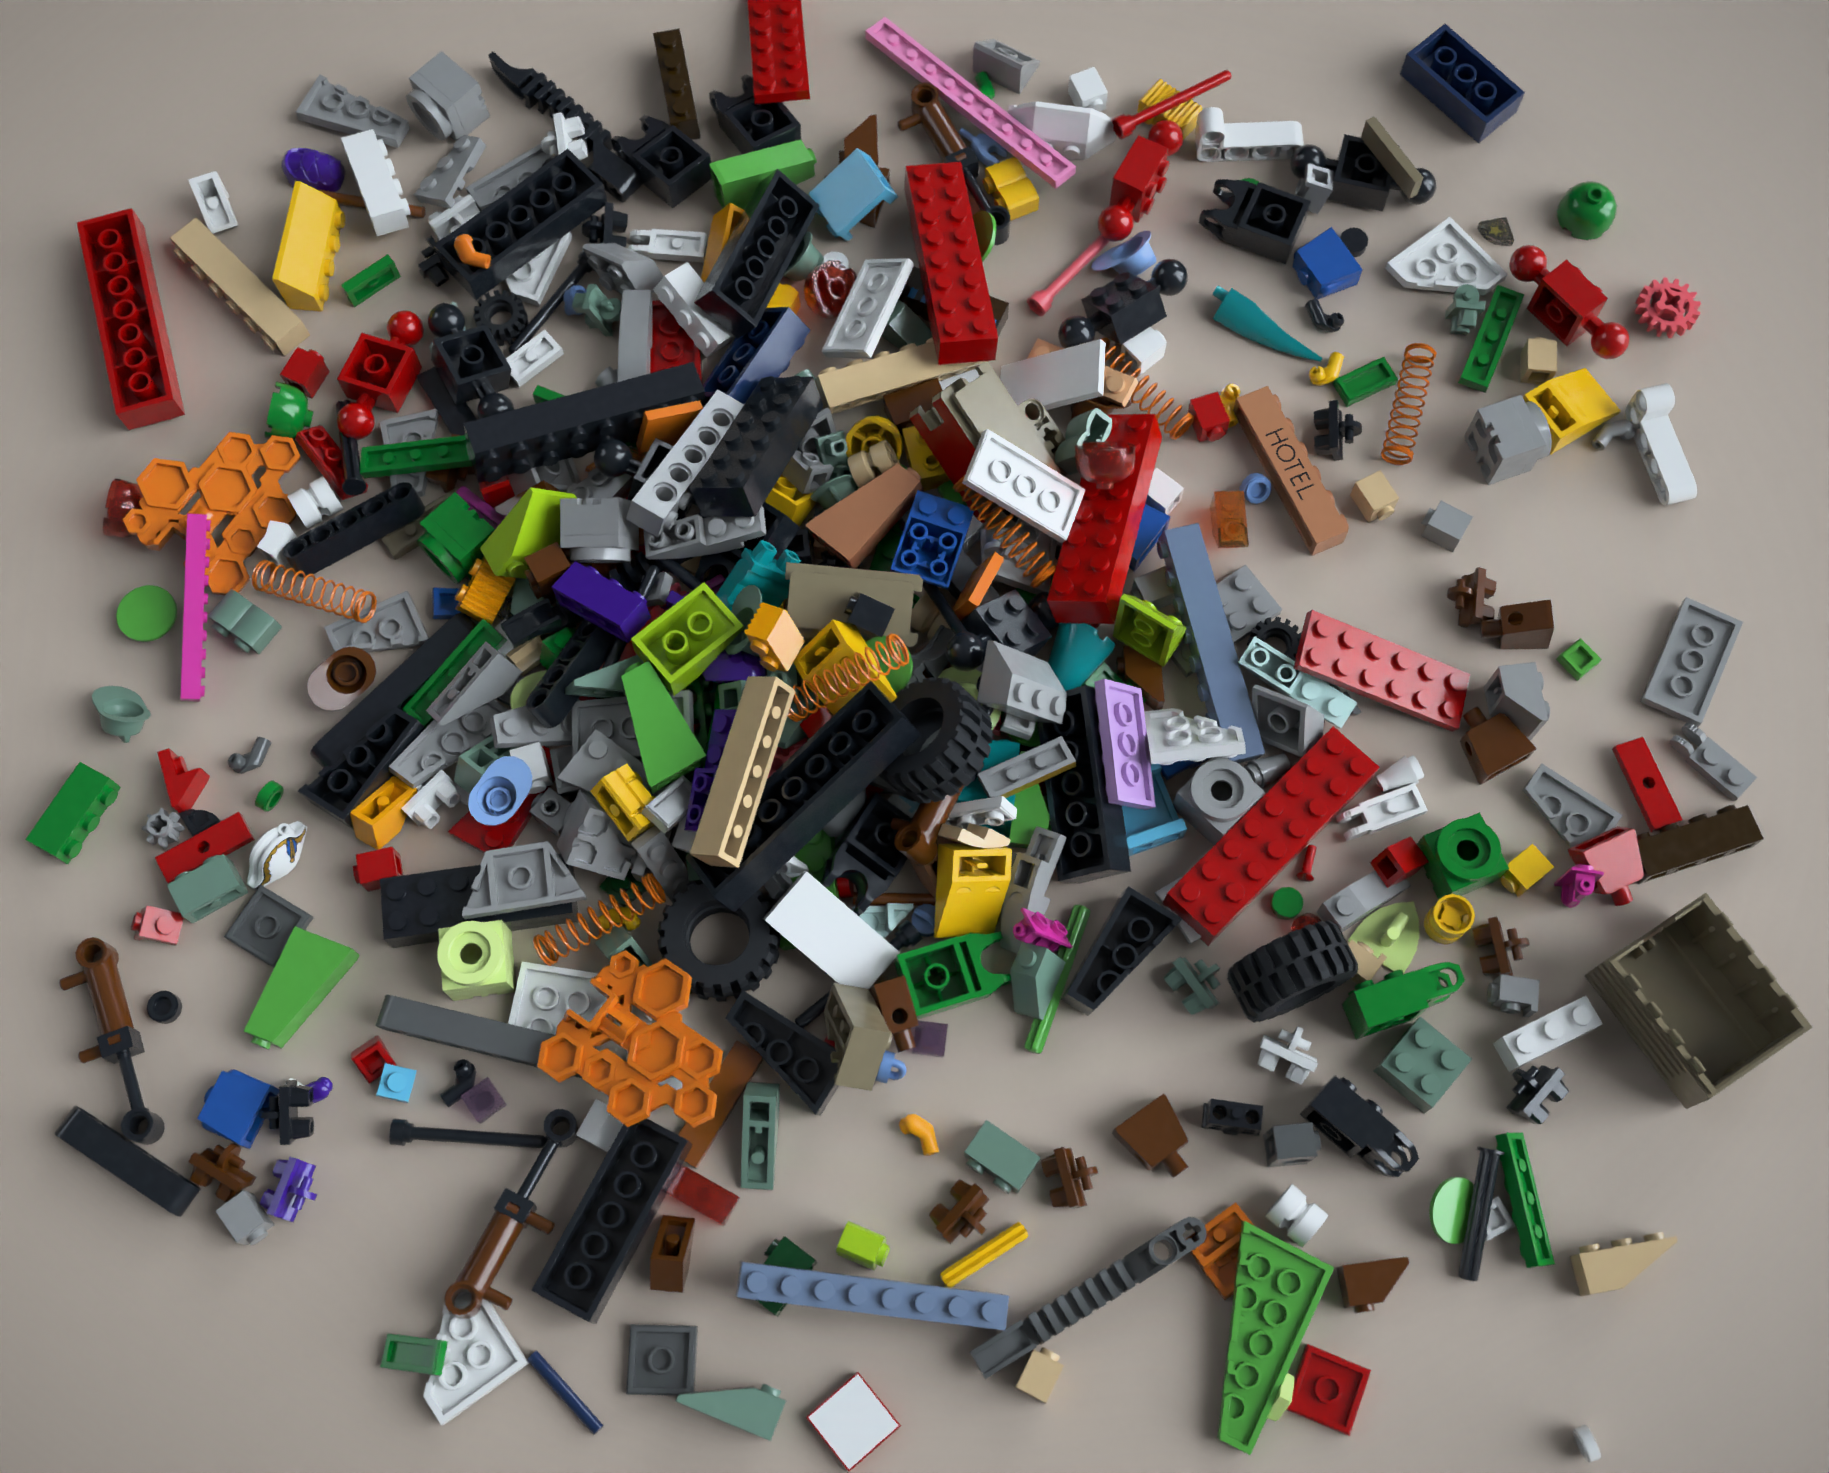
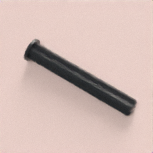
M347 399L338 401L336 403L337 415L340 409L351 403V401ZM339 431L345 480L342 483V490L348 495L362 494L366 490V482L362 479V475H360L357 440L353 437H346Z
M1478 1146L1477 1150H1480L1458 1273L1460 1278L1468 1281H1477L1479 1278L1500 1155H1504V1152Z

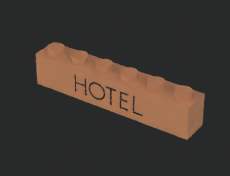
M1265 386L1236 398L1233 411L1311 556L1343 543L1349 529L1348 522L1343 514L1338 513L1330 490H1326L1323 486L1320 471L1315 465L1312 466L1309 461L1307 448L1302 441H1298L1294 434V425L1289 418L1284 416L1278 396L1272 394L1269 387Z

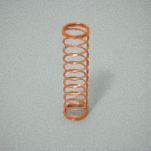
M1107 337L1101 339L1106 343L1105 362L1117 349V346H1112L1108 350L1110 339ZM1125 353L1117 356L1110 365V368L1114 369L1124 359ZM1133 360L1128 361L1120 372L1126 373L1133 365ZM1137 368L1130 376L1136 378L1140 374L1141 368ZM1149 375L1141 379L1131 395V402L1139 403V409L1141 411L1148 410L1147 414L1150 413L1151 408L1166 393V390L1161 391L1154 398L1151 405L1143 409L1141 407L1143 400L1151 395L1158 386V383H1154L1147 389L1140 400H1133L1134 394L1149 380ZM1174 397L1170 398L1162 406L1159 413L1155 415L1157 422L1159 416L1171 406ZM1182 405L1175 408L1165 422L1158 423L1159 426L1164 425V432L1170 433L1172 440L1181 437L1194 421V416L1191 413H1187L1174 425L1172 430H1166L1167 424L1181 411Z
M1413 343L1405 348V360L1401 364L1400 380H1398V389L1395 392L1396 399L1392 403L1394 409L1390 412L1389 429L1385 433L1387 439L1384 440V448L1381 451V457L1390 464L1406 465L1413 460L1414 453L1409 448L1416 445L1412 438L1418 436V432L1414 428L1421 424L1417 419L1423 415L1422 410L1419 408L1425 405L1424 400L1421 398L1428 394L1424 389L1430 384L1426 378L1432 375L1431 370L1428 368L1434 366L1433 360L1436 358L1435 349L1427 344ZM1414 348H1423L1430 351L1433 356L1430 358L1420 355L1412 356L1408 351ZM1409 360H1411V361H1413V362H1417V363H1429V362H1431V365H1430V366H1419V365L1413 364V363L1410 362ZM1407 361L1412 366L1405 367L1404 364ZM1422 368L1427 370L1429 375H1414L1406 369ZM1403 371L1409 374V376L1402 377ZM1419 378L1425 380L1427 384L1425 386H1417L1406 382L1404 379ZM1401 381L1407 384L1406 386L1400 387ZM1417 388L1424 391L1425 394L1415 396L1404 392L1402 389ZM1399 391H1401L1405 395L1398 397L1397 394ZM1415 398L1420 400L1422 405H1409L1400 399ZM1398 400L1403 405L1396 407L1395 403ZM1412 408L1418 410L1420 414L1416 416L1407 415L1397 409ZM1394 411L1399 413L1401 416L1393 417ZM1410 418L1417 421L1418 424L1413 426L1405 425L1395 419ZM1394 421L1400 426L1391 427L1390 424ZM1407 428L1413 430L1415 435H1402L1393 429ZM1389 431H1392L1394 434L1398 436L1389 437ZM1390 439H1407L1412 441L1413 445H1400ZM1388 440L1390 443L1394 444L1386 447V443ZM1391 450L1403 452L1408 456H1402L1392 453ZM1387 451L1389 454H1391V455H1393V456H1396V457H1399V458H1409V459H1407V460H1396V459H1392V458H1390V457H1387L1384 452Z
M965 476L953 486L955 492H961L969 488L962 483ZM969 488L964 494L962 501L966 502L977 497L971 504L970 511H975L985 506L979 513L977 520L981 521L993 515L985 525L986 530L1001 524L993 534L992 539H999L1011 532L1003 540L1000 548H1007L1019 541L1008 553V558H1013L1026 551L1016 562L1015 567H1022L1034 560L1024 571L1023 577H1028L1042 569L1032 580L1030 586L1036 588L1053 575L1056 565L1047 569L1053 560L1027 573L1045 554V551H1041L1019 564L1037 545V541L1011 555L1030 535V532H1026L1004 545L1022 526V522L996 536L1014 517V514L1011 513L988 527L1004 508L1000 506L991 513L981 517L993 502L987 500L973 508L983 495L976 493L965 499L972 490Z
M268 560L260 561L252 573V584L257 591L274 594L276 597H284L286 600H294L296 603H304L306 606H313L320 610L323 609L329 613L333 612L338 616L343 615L348 619L353 618L357 622H368L376 610L377 600L373 592L364 591L363 589L355 591L353 586L345 588L343 583L335 585L333 580L326 582L323 577L316 579L313 574L306 576L304 571L296 573L294 568L286 570L284 565L276 567L274 562ZM266 564L261 572L260 581L262 588H259L257 586V575L260 568ZM269 565L270 577L267 584L264 586L263 575L265 569ZM281 567L284 569L279 588L274 591L273 582L276 578L277 569ZM291 570L294 572L290 589L284 593L283 585L286 575ZM300 573L303 574L304 579L300 592L294 596L292 589L295 585L296 577ZM310 576L313 577L314 582L309 596L304 599L302 592L306 585V579ZM320 579L324 585L319 599L313 602L312 595L316 582ZM332 583L334 588L330 600L326 605H323L322 598L326 585ZM338 586H342L344 591L341 601L334 609L333 598ZM281 589L282 595L276 592ZM348 589H352L354 594L351 604L344 612L343 601ZM290 592L292 598L287 597L286 595ZM362 592L355 602L356 595ZM369 594L372 598L371 609L365 618L360 619L359 613L365 605L366 595ZM300 595L302 601L297 600L296 598ZM310 598L312 604L307 603L306 601ZM320 601L322 607H319L316 604ZM330 604L332 610L326 609V607ZM340 607L342 613H338L336 610ZM351 610L352 616H347L346 613Z
M893 633L887 635V650L881 642H875L878 656L888 666V671L885 673L881 672L880 663L874 651L867 646L865 647L864 653L869 664L878 672L876 678L870 677L866 660L860 653L855 652V663L861 673L868 678L864 684L860 683L859 673L854 663L850 659L844 658V667L848 675L857 683L855 689H850L847 674L841 665L837 663L833 666L835 676L830 670L824 669V680L817 674L813 675L814 686L810 681L803 680L804 692L799 686L794 685L793 689L797 688L803 695L806 708L802 705L795 692L793 701L797 706L799 715L790 708L787 715L788 718L794 722H799L805 719L808 713H816L819 707L825 708L829 702H837L839 696L846 697L849 691L856 692L859 686H865L870 680L877 681L880 674L888 675L891 669L898 670L900 666L907 665L909 663V653L902 639ZM891 641L893 642V644H894V646H895V648H896V650H897L898 656H897L896 652H895L894 649H893V646H892ZM878 644H879V645L882 647V649L884 650V652H885V654H886V657H887V660H888V663L885 661V659H884L883 656L881 655V653H880V651H879V648H878ZM899 647H900V649H901V651H902V654H903V656H904V662L902 661ZM867 650H869L875 658L878 669L870 660ZM857 655L862 659L866 667L867 674L861 668L857 660ZM890 656L898 666H891ZM846 661L852 665L857 680L850 673ZM836 666H838L842 671L847 686L840 679L836 670ZM826 671L831 675L837 692L830 685L826 677ZM815 677L823 684L826 696L820 691ZM836 678L838 679L840 684L847 689V692L845 694H839V686ZM806 682L812 688L816 702L809 695L805 686ZM826 684L828 685L830 690L837 695L834 700L829 699V692ZM816 690L825 700H827L826 704L819 705V698ZM807 697L816 705L815 710H809Z
M645 874L641 880L652 897V907L643 901L639 889L635 883L631 882L630 886L635 896L641 902V913L632 907L627 893L624 889L620 888V894L631 910L630 919L622 914L617 900L612 894H609L612 906L620 915L621 922L619 925L611 920L608 909L599 900V908L609 921L610 929L608 931L601 927L595 911L588 906L589 916L599 929L598 937L590 933L586 920L581 913L577 912V919L588 934V942L585 943L579 938L573 922L566 918V925L577 940L578 947L574 949L569 945L563 929L556 924L555 930L567 947V953L563 955L558 951L553 936L549 931L545 930V937L537 934L533 938L537 954L549 966L558 962L559 955L567 958L570 950L578 951L580 949V943L588 946L591 942V937L599 940L602 931L610 934L612 932V925L621 927L623 919L632 921L634 913L643 915L645 907L654 909L656 902L661 905L665 903L666 896L662 886L653 874ZM539 940L547 950L550 959L543 952Z

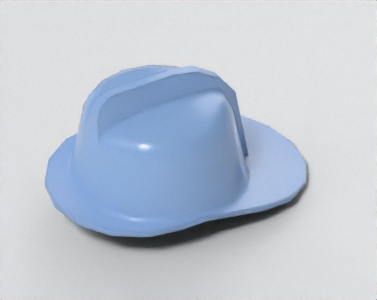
M1149 230L1140 232L1128 241L1109 249L1095 259L1091 266L1094 271H1102L1112 267L1119 274L1126 272L1135 276L1141 274L1156 262V256L1148 242L1152 233Z
M504 756L495 760L487 768L478 783L473 787L468 800L470 813L477 822L496 826L505 823L517 812L532 787V773L529 766L515 756Z

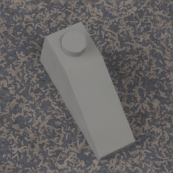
M485 641L426 711L441 726H444L502 696L508 688L514 685L522 671Z
M1373 871L1323 902L1317 913L1323 922L1332 921L1339 926L1341 932H1344L1408 889L1411 885L1406 879L1387 888L1377 872Z

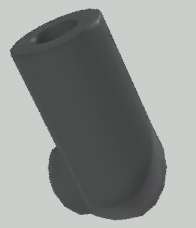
M257 737L251 752L244 755L234 753L229 757V767L236 773H245L260 767L272 742L263 737Z

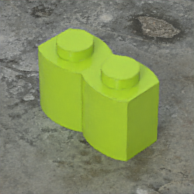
M848 1221L837 1245L836 1253L843 1258L875 1270L877 1265L884 1266L890 1248L886 1244V1236Z

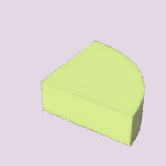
M1287 1373L1267 1418L1276 1422L1292 1402L1294 1376Z

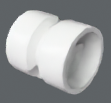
M324 476L309 483L308 490L300 488L287 496L307 529L321 522L324 514L330 517L344 509Z
M1291 1184L1270 1208L1265 1217L1277 1228L1285 1227L1287 1229V1236L1302 1248L1322 1226L1328 1214L1315 1203H1306L1307 1196Z

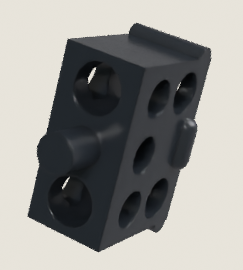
M1210 1099L1203 1106L1201 1128L1222 1131L1228 1135H1238L1240 1133L1259 1136L1262 1127L1263 1106ZM1213 1112L1218 1113L1221 1119H1216ZM1245 1117H1250L1253 1124L1248 1123Z

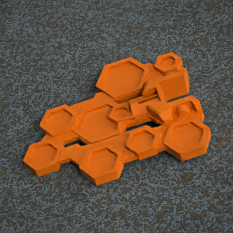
M228 432L199 468L192 467L189 472L184 462L154 458L136 479L143 495L139 501L142 510L132 508L123 518L129 534L137 535L140 542L149 550L160 551L174 533L186 541L187 514L179 513L196 492L199 491L201 497L187 513L207 515V520H211L210 531H206V538L210 539V550H206V557H209V568H205V575H209L208 585L212 594L225 596L230 589L240 593L250 580L243 562L257 549V545L266 534L270 520L290 525L297 516L287 497L288 494L283 493L278 481L284 473H289L301 459L300 453L293 438L272 435L266 443L254 444L249 434ZM259 467H265L266 472L259 479L261 486L257 489L252 475ZM226 515L235 516L221 533L224 541L217 548L211 533Z
M624 950L612 956L610 965L602 968L597 976L591 979L590 983L595 989L608 998L590 1022L571 1009L567 1010L564 1018L557 1026L556 1035L541 1042L537 1067L558 1083L576 1074L580 1075L590 1086L609 1096L607 1112L627 1127L649 1118L652 1111L667 1104L674 1109L673 1113L694 1128L714 1118L717 1095L709 1089L708 1078L720 1073L723 1051L682 1022L683 1016L679 1011L688 1007L692 977L666 958L649 967L644 964L639 966L640 961ZM632 1005L656 1022L648 1025L631 1013ZM615 1020V1021L618 1022L621 1026H618V1025L615 1024L613 1021ZM612 1040L628 1052L627 1062L608 1048L599 1051L594 1047ZM673 1076L682 1082V1088L675 1090L667 1083L659 1086L657 1083Z

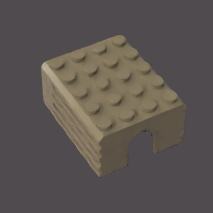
M1704 893L1654 929L1633 941L1584 975L1685 1109L1711 1099L1812 1028L1811 1024L1797 1008L1798 1005L1788 993L1784 992L1777 983L1775 976L1767 966L1761 963L1754 954L1755 951L1745 938L1743 939L1739 935L1730 919L1724 912L1720 911L1707 893Z

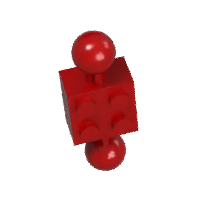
M1162 120L1151 127L1148 139L1137 136L1113 177L1110 204L1101 212L1098 218V229L1105 239L1113 242L1126 239L1133 230L1134 221L1139 223L1143 214L1148 215L1155 201L1153 199L1156 192L1159 194L1162 192L1167 178L1164 177L1170 164L1167 161V156L1178 152L1183 143V132L1177 123L1171 120Z
M1525 245L1515 250L1509 261L1512 275L1519 281H1534L1538 285L1527 310L1566 347L1587 331L1591 335V348L1600 358L1615 359L1627 350L1629 345L1627 330L1619 323H1604L1597 317L1608 298L1598 286L1592 284L1583 275L1578 267L1573 266L1566 259L1549 272L1546 269V255L1539 247Z
M402 310L394 313L389 318L387 323L389 341L365 333L360 335L337 377V381L346 397L356 400V403H349L338 412L337 427L344 436L353 437L356 440L369 436L375 425L374 415L371 412L374 406L398 413L417 378L416 376L419 375L422 369L416 352L411 347L419 343L424 334L423 322L415 313Z

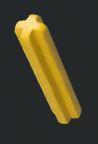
M1020 1222L1015 1223L940 1273V1278L945 1286L953 1287L1028 1237L1025 1227Z

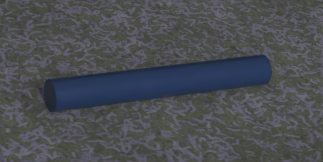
M535 1351L527 1359L593 1435L604 1426L538 1351Z

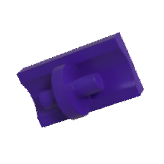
M289 1157L288 1160H277L273 1169V1176L280 1178L276 1191L268 1189L263 1193L260 1205L267 1209V1214L294 1222L298 1210H301L305 1199L316 1200L317 1194L309 1192L314 1180L312 1175L316 1166L294 1157Z

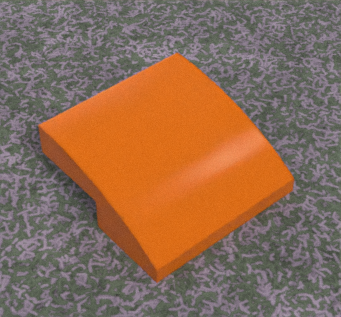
M1236 1202L1205 1224V1241L1190 1252L1224 1300L1234 1294L1242 1221L1253 1225ZM1195 1232L1189 1237H1187L1185 1240L1189 1238L1192 1239V1237L1195 1235Z

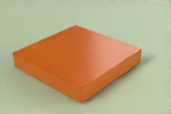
M701 401L645 411L636 442L639 453L649 451L655 438L674 446L703 409Z
M994 552L972 572L952 608L960 621L980 605L1004 561V557Z

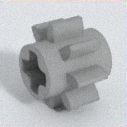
M160 808L159 813L147 815L149 819L146 825L142 827V830L150 834L146 839L149 843L154 845L158 842L161 847L167 849L169 843L174 841L180 842L178 837L180 831L185 830V827L177 823L180 819L178 814L175 812L168 814L166 810Z

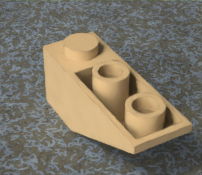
M1659 1232L1644 1235L1645 1242L1633 1244L1631 1238L1611 1241L1613 1248L1601 1250L1599 1243L1579 1247L1580 1254L1570 1256L1580 1297L1623 1289L1678 1242L1677 1236L1665 1238L1664 1233Z

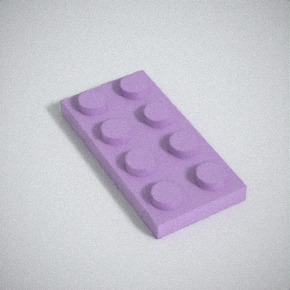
M1107 679L1094 682L1095 702L1098 709V730L1102 743V762L1105 769V790L1108 796V803L1143 810L1155 808L1142 690L1138 687Z

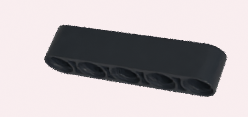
M401 482L291 540L284 546L282 553L296 573L304 571L306 576L308 574H315L416 520L424 513L425 505L409 482ZM298 574L299 577H304L303 574Z
M586 619L579 625L526 700V708L547 729L559 725L580 697L577 695H566L565 688L574 679L599 670L615 641L616 636Z
M74 1105L54 1133L60 1139L178 1217H182L201 1190L199 1186L78 1106Z

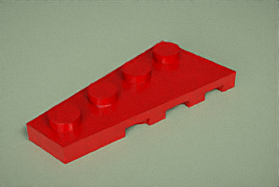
M542 746L546 754L552 781L554 782L555 776L550 754L551 749ZM550 785V786H547L546 789H545L544 791L540 792V793H545V791H546L548 788H550L551 785ZM528 793L517 812L505 823L496 826L484 825L477 822L470 811H468L448 832L453 837L484 854L488 850L513 847L532 817L529 812L532 808L531 804L540 793Z

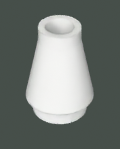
M1414 755L1408 758L1404 756L1384 772L1375 776L1380 790L1384 793L1388 790L1405 787L1413 783L1418 784V780L1424 778V773Z

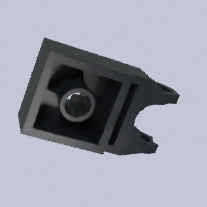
M744 75L741 77L743 82L742 89L744 91L741 96L729 97L715 90L709 92L710 104L717 114L719 126L741 154L801 139L800 123L782 102L755 104L753 78L751 76Z
M643 115L639 119L642 123L641 129L646 135L637 140L615 136L611 139L612 146L617 155L641 175L644 181L643 184L674 208L712 179L709 167L711 156L674 125L669 126L664 121Z
M1217 179L1214 184L1213 193L1223 203L1227 204L1229 208L1223 210H1202L1199 224L1222 241L1286 264L1306 220L1311 201L1260 182L1256 185L1245 180ZM1220 187L1227 188L1232 193H1226ZM1207 218H1212L1217 223H1212Z
M764 502L762 507H764L766 535L743 541L744 547L702 556L695 577L703 583L719 574L723 576L730 574L736 563L742 559L741 554L744 549L747 548L753 551L760 540L769 542L776 548L777 553L774 559L778 560L800 527L784 513ZM711 568L709 576L703 579L706 571Z
M877 792L867 800L826 860L823 878L820 882L827 888L837 878L850 880L857 889V899L853 912L858 916L866 911L874 899L887 891L893 879L897 877L908 859L894 845V839L898 831L891 828V821L895 817L911 821L912 818Z
M1334 1075L1300 1113L1309 1123L1312 1122L1318 1131L1350 1158L1357 1154L1367 1164L1385 1176L1398 1178L1403 1172H1409L1419 1160L1413 1143L1382 1115L1383 1110L1370 1099L1365 1101L1356 1093L1357 1088L1344 1077L1339 1079ZM1401 1146L1407 1148L1410 1152V1161H1408L1407 1155ZM1392 1151L1400 1157L1401 1165L1392 1159Z

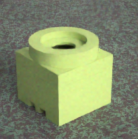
M502 920L489 922L465 921L453 927L438 929L439 946L437 958L441 968L442 991L453 1001L471 999L475 996L485 997L489 994L497 993L499 995L515 992L516 979L512 931Z

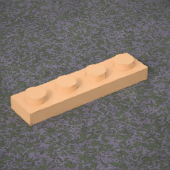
M1038 338L1027 359L1064 348ZM1105 366L1103 396H1100V398L1125 407L1138 381L1135 377Z

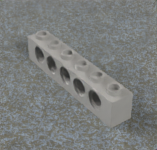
M717 390L632 499L626 519L657 538L665 528L670 530L678 517L677 511L679 509L685 510L693 495L691 494L690 486L744 404Z

